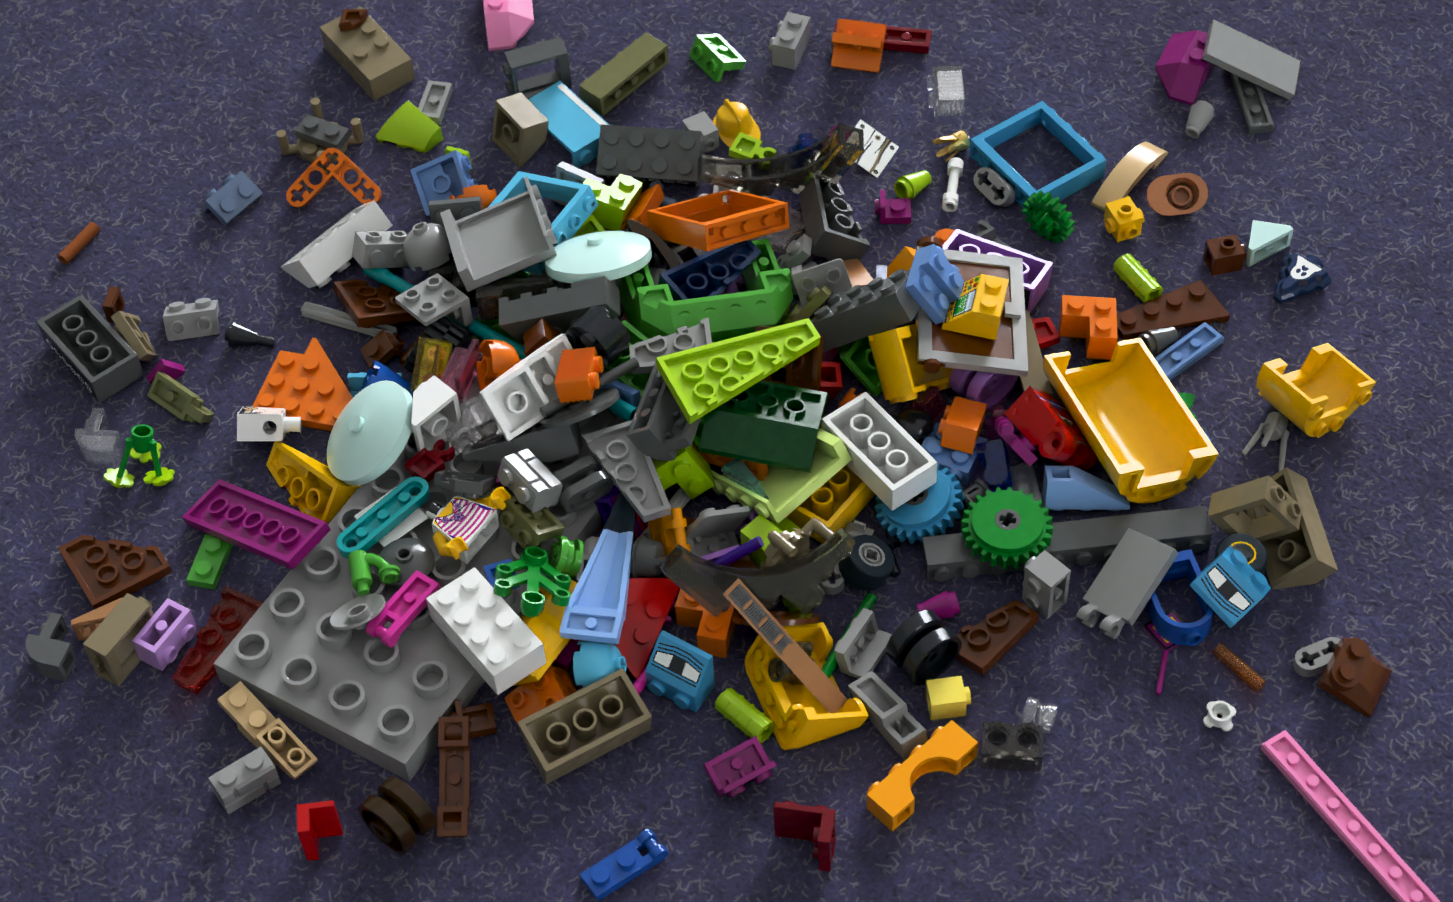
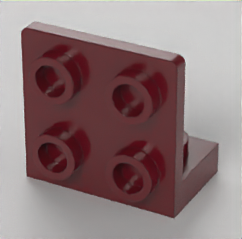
M793 801L774 802L775 836L812 841L814 843L813 858L818 859V870L831 872L836 844V810L829 809L823 805H815L813 807L799 805Z

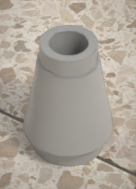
M1199 100L1191 106L1184 131L1187 136L1195 139L1198 138L1214 118V107L1210 103Z

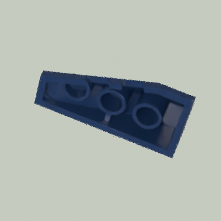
M751 240L714 249L661 273L658 285L668 284L673 301L720 295L760 256L761 251Z

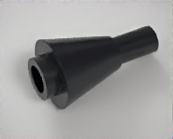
M235 321L232 326L228 325L226 328L225 341H228L229 347L256 345L274 347V337L259 335L258 332Z

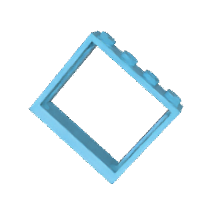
M518 171L489 207L527 192L528 189L524 178L528 177L531 186L537 185L541 197L569 202L551 223L558 242L554 244L556 246L563 241L571 239L599 204L590 185ZM541 261V265L536 263L521 271L542 275L546 270L545 261Z

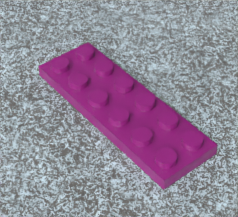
M221 479L182 516L185 523L193 528L292 570L302 562L306 555L331 530L327 523Z

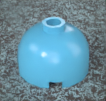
M578 641L577 645H581L580 651L574 652L573 671L577 686L582 685L585 688L622 668L626 672V659L621 655L615 644Z

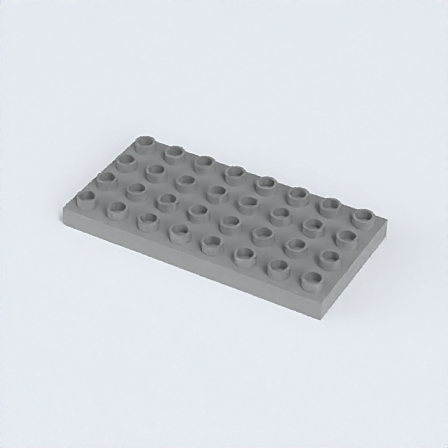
M476 345L445 383L457 393L464 427L445 442V449L442 451H446L453 446L456 455L451 461L444 462V470L497 476L500 461L464 460L462 456L468 446L497 435H503L479 393L482 390H480L478 385L476 366L477 361H482L483 353H478L479 346ZM605 409L594 416L579 421L581 438L582 435L627 421L616 416L609 409ZM413 429L403 451L391 467L375 480L360 485L328 524L331 530L306 555L300 564L289 571L213 663L220 682L233 687L241 681L262 704L409 782L438 745V717H451V712L456 711V700H461L462 708H466L485 680L431 619L428 605L402 632L398 642L393 647L383 644L382 639L379 637L373 638L368 635L366 628L361 630L356 628L336 630L331 626L330 618L340 606L359 597L358 590L352 586L348 558L343 557L339 553L336 543L337 537L357 520L354 517L357 513L400 485L407 478L413 477L405 471L404 463L418 453ZM582 440L583 446L580 454H577V458L568 462L557 460L541 463L551 473H554L574 463L580 457L593 456V454ZM433 478L428 482L430 496L419 508L426 514L428 507L433 502L445 507L453 497H463V493L443 490V487L434 485ZM505 488L511 497L516 496L510 489ZM495 489L487 492L486 495H480V498L490 496ZM559 501L556 505L547 508L565 526L562 536H566L568 540H582L583 545L586 539L595 536L604 524L594 502L574 513L567 512ZM497 508V515L499 517L501 510ZM430 518L400 537L417 538L426 542L431 547L435 557V565L428 577L438 582L440 589L474 567L486 579L483 566L510 558L512 562L519 560L521 553L524 552L522 546L500 523V527L468 564H465L459 558L455 560L454 557H442L439 554L433 541V520ZM556 538L542 541L538 546L547 552L550 562L552 555L549 554L554 541H559ZM377 542L366 552L379 555L384 547ZM370 566L373 581L372 586L369 587L370 594H381L387 603L401 587L383 583L378 576V568ZM523 569L520 571H516V574L518 575L527 572L528 570ZM540 571V574H542L543 576H545V577L548 578V579H552V578H550L549 576H547L546 574H544L543 572ZM527 583L520 585V588L511 590L509 596L502 597L519 617L523 615L520 601L522 593L526 591ZM387 622L384 627L388 629L392 623Z

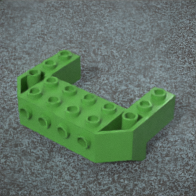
M769 239L752 241L761 251L760 256L742 273L748 288L746 292L673 301L668 284L654 285L647 264L630 275L614 280L619 288L620 298L629 324L648 339L658 335L668 336L676 333L677 328L687 326V328L700 324V320L709 317L711 340L714 343L721 341L722 338L730 339L755 332V326L758 325L776 327L778 324H782L793 301L789 268H779Z

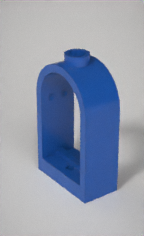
M1191 549L1178 552V556L1161 582L1186 576L1190 584L1201 573V570ZM1194 590L1193 592L1204 615L1202 619L1196 622L1181 623L1169 618L1164 613L1155 592L1147 602L1146 609L1154 628L1165 640L1177 645L1195 646L1200 644L1209 634L1214 610Z

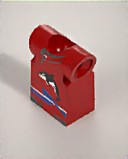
M1029 386L1004 413L1034 446L1039 448L1040 454L1043 457L1065 466L1077 467L1083 471L1089 470L1097 462L1098 457L1058 397Z

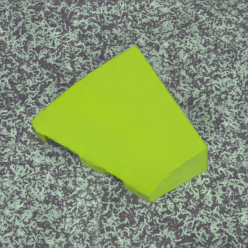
M409 100L386 121L375 136L378 142L389 141L396 143L397 147L412 148L422 153L428 152L444 139L441 128Z

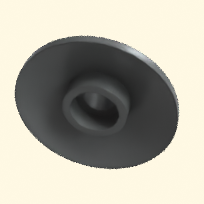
M417 538L397 539L386 545L379 554L390 565H396L400 568L399 580L391 584L397 587H402L416 570L429 576L435 565L433 550L426 542Z

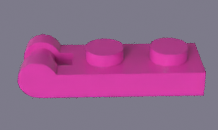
M416 570L386 603L384 609L368 623L366 633L373 638H381L383 644L393 647L398 642L402 632L427 606L426 598L440 590V584ZM387 622H390L392 625L388 629L384 627Z

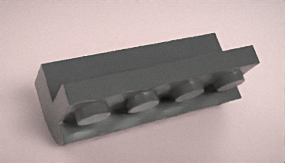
M655 364L627 437L646 456L661 461H672L675 459L678 449H685L692 445L701 418L691 424L688 423Z

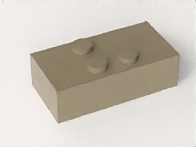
M369 14L362 25L349 31L340 32L339 23L341 16L320 26L324 48L374 101L415 80L412 59Z

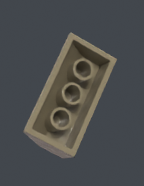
M1285 467L1271 478L1300 504L1302 516L1298 531L1261 542L1268 554L1265 569L1272 589L1316 584L1338 571L1307 479ZM1264 504L1246 509L1248 516L1252 520L1273 514Z
M622 668L518 721L517 725L533 763L544 782L548 784L650 731L652 716Z

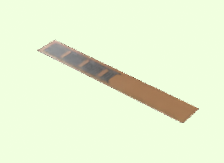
M738 578L723 595L829 713H836L848 699Z

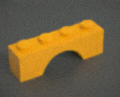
M953 720L944 727L939 726L924 745L919 744L912 750L908 759L902 764H895L885 779L871 785L867 791L866 809L893 832L914 813L915 798L911 792L914 782L922 775L934 771H943L957 775L977 757L978 742Z

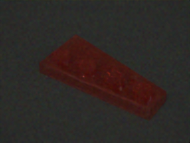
M225 585L221 591V600L218 605L214 604L209 612V621L205 627L200 628L196 635L197 642L193 648L188 649L172 677L174 683L197 695L217 673L213 663L263 602Z

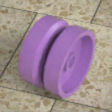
M953 368L949 378V385L960 397L987 404V412L1000 404L1008 396L1018 376Z

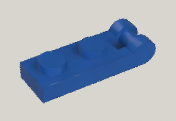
M648 828L643 830L636 839L582 872L580 879L598 902L664 860L669 852L663 844L657 843L656 835ZM647 848L649 854L642 857L639 852Z

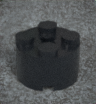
M593 306L568 329L565 335L573 349L595 347L597 355L602 356L604 370H606L629 348L627 345L631 342L626 327L617 317L612 320L606 315L609 312L608 310L600 306Z

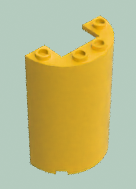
M1141 338L1117 342L1110 362L1067 369L1071 357L1069 351L1044 355L1043 370L1116 488L1128 501L1152 503L1170 498L1187 489L1185 484L1195 476L1200 479L1215 462L1219 453Z

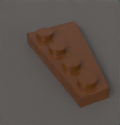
M1198 280L1118 313L1117 334L1122 340L1136 339L1145 330L1162 329L1172 326L1179 331L1181 327L1192 325L1198 327L1204 322H1228L1230 315L1202 280Z

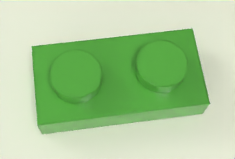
M205 534L186 581L188 585L215 590L233 544Z

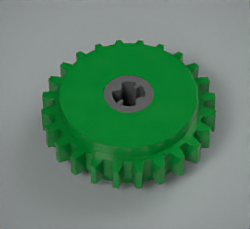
M998 487L996 492L993 493L986 490L984 497L977 495L976 502L970 501L968 503V510L963 512V519L961 521L962 539H965L966 548H972V556L978 554L981 556L980 562L983 563L987 560L991 562V567L998 564L1002 565V569H1006L1007 566L1012 565L1014 569H1018V564L1023 563L1025 565L1031 557H1037L1039 553L1046 550L1047 546H1050L1053 534L1052 516H1048V507L1042 508L1041 499L1034 501L1033 494L1025 495L1022 489L1017 492L1012 491L1011 487H1008L1007 490H1001Z

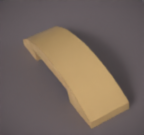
M1147 141L1134 147L1106 178L1092 200L1091 205L1105 211L1106 203L1127 197L1128 193L1149 169H1155L1167 156L1168 152Z

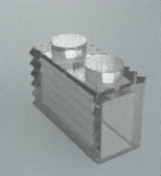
M933 66L931 75H927V90H932V93H928V107L933 108L935 117L963 116L965 97L962 66Z

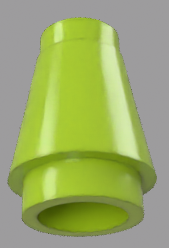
M923 170L901 176L894 183V191L898 198H910L911 200L932 182L931 175L928 171Z

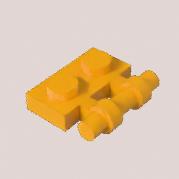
M681 507L672 508V514L648 521L650 539L663 543L666 556L670 557V561L665 563L664 568L690 564L689 552H691V546L687 544L685 533L687 521L686 518H683Z

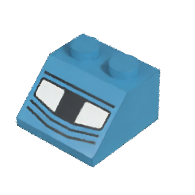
M1231 545L1215 558L1190 584L1193 590L1230 628L1247 614L1271 589L1264 575L1255 571L1247 563L1246 557Z
M662 630L645 670L647 687L653 694L657 696L664 695L673 700L678 707L682 709L689 708L697 712L715 687L713 656Z

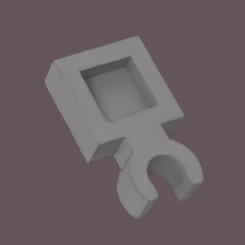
M804 234L798 240H793L788 245L786 254L777 258L779 268H789L790 270L807 260L811 256L813 239Z

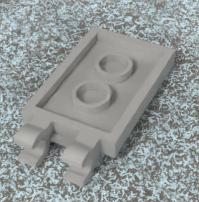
M1128 528L1083 597L1087 605L1079 609L1076 617L1083 620L1082 624L1093 628L1101 613L1108 616L1102 620L1099 628L1106 631L1104 633L1106 636L1116 639L1125 623L1133 626L1179 553L1173 547Z

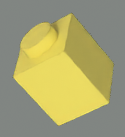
M962 676L926 680V700L930 720L966 716V706L971 704V694L969 687H964Z

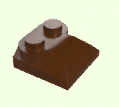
M1343 637L1338 642L1318 687L1370 718L1392 670L1371 655L1368 645L1363 640L1356 637L1348 639Z

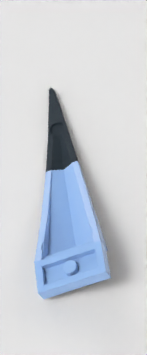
M619 491L593 553L570 597L569 605L565 606L559 631L561 638L619 644L623 622L626 620L636 511L621 491Z

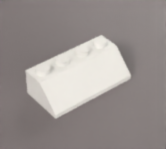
M375 200L354 208L283 264L281 268L306 287L318 286L321 288L332 280L331 274L335 271L340 273L351 265L349 260L353 258L352 251L355 232L386 231L393 225Z

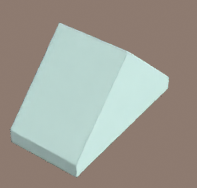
M1253 220L1245 264L1250 267L1290 246L1293 228L1290 225Z

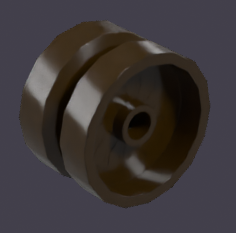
M389 776L378 787V796L370 795L359 805L358 812L365 825L381 842L394 852L405 855L417 843L416 835L424 836L436 824V818L427 803L413 788L404 781L394 776Z

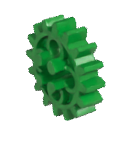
M1042 191L1034 192L1023 203L1024 209L1022 213L1027 215L1024 219L1025 222L1031 223L1030 229L1038 231V236H1045L1047 241L1052 239L1055 244L1059 241L1064 242L1075 230L1072 227L1075 221L1070 219L1073 214L1065 210L1067 208L1066 204L1061 205L1059 203V197L1053 199L1050 192L1046 195Z

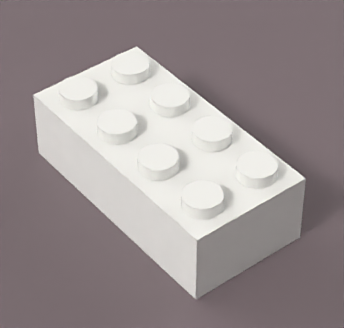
M864 392L822 418V430L841 438L852 460L847 466L891 511L936 483L937 461L867 392Z
M475 567L426 598L431 619L497 695L546 664L543 643L505 600L493 592V587Z

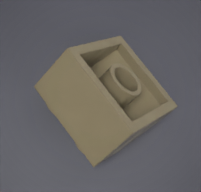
M521 92L496 100L492 140L520 168L527 163L546 141L547 129L549 127L546 116Z

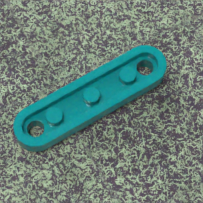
M417 476L404 480L339 534L336 541L339 553L343 557L348 558V555L355 550L368 551L428 500L430 491L427 481Z

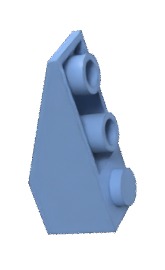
M1045 466L1042 490L1045 508L1048 507V509L1054 511H1062L1064 509L1082 511L1130 510L1129 501L1124 495L1120 494L1115 485L1074 466Z

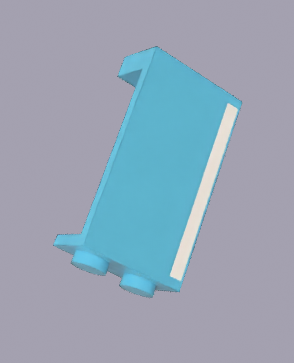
M558 81L528 99L548 119L549 127L547 132L572 154L574 167L579 168L584 164H588L598 156L601 124H609L566 85Z

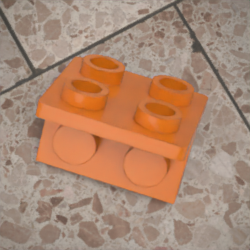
M838 19L836 32H833L832 36L834 48L831 66L879 73L886 25Z

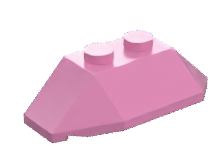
M483 0L489 51L513 49L517 45V41L534 24L532 0Z

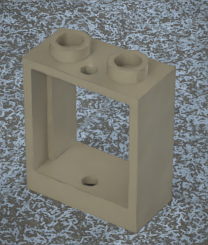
M1268 475L1212 493L1208 517L1227 535L1237 533L1248 534L1262 542L1298 531L1302 507ZM1264 504L1273 514L1252 520L1243 510Z
M127 593L83 643L96 675L118 687L141 661L132 640L154 615L151 603L145 598H136Z

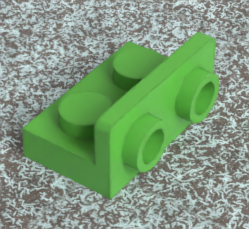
M719 34L696 35L689 56L714 82H720L724 70L743 69L746 62Z

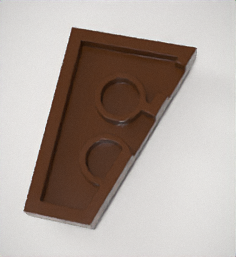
M1014 600L987 614L986 619L972 627L970 624L960 629V633L956 635L962 641V648L956 659L984 675L1039 621L1038 612Z

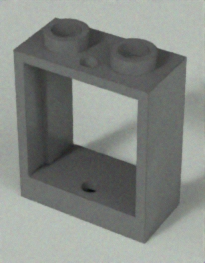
M561 37L504 52L506 62L502 63L505 77H508V80L505 81L508 95L521 92L527 99H530L558 81H561L568 88H572L568 52ZM554 60L555 71L517 81V69Z

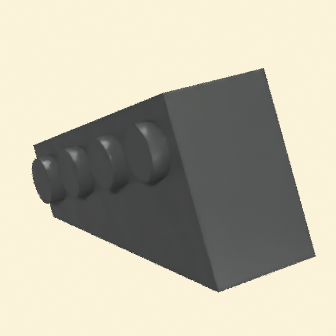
M811 164L797 185L806 235L813 239L811 253L817 257H824L830 260L838 258L843 261L855 258L861 260L870 244L867 239L862 238L860 234L862 228L859 222H854L851 216L853 213L851 205L843 200L845 193L834 171Z
M605 276L571 283V288L568 289L558 288L557 286L547 288V293L533 296L532 292L520 294V299L509 300L508 297L499 298V326L522 345H524L523 334L542 318L561 334H565L593 306H600L608 310L609 312L606 315L611 319L620 317L619 288Z

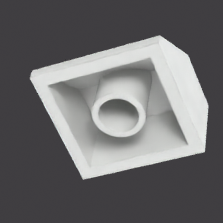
M436 376L421 383L413 391L411 424L418 452L423 448H426L428 451L433 450L436 441L443 439L446 442L464 427L457 393Z

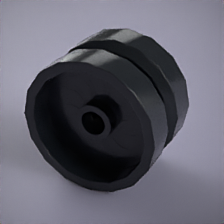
M924 610L908 618L895 630L886 645V654L898 667H902V672L914 685H924L926 680L935 679L952 665L961 651L962 641L950 628H945V623L933 610Z

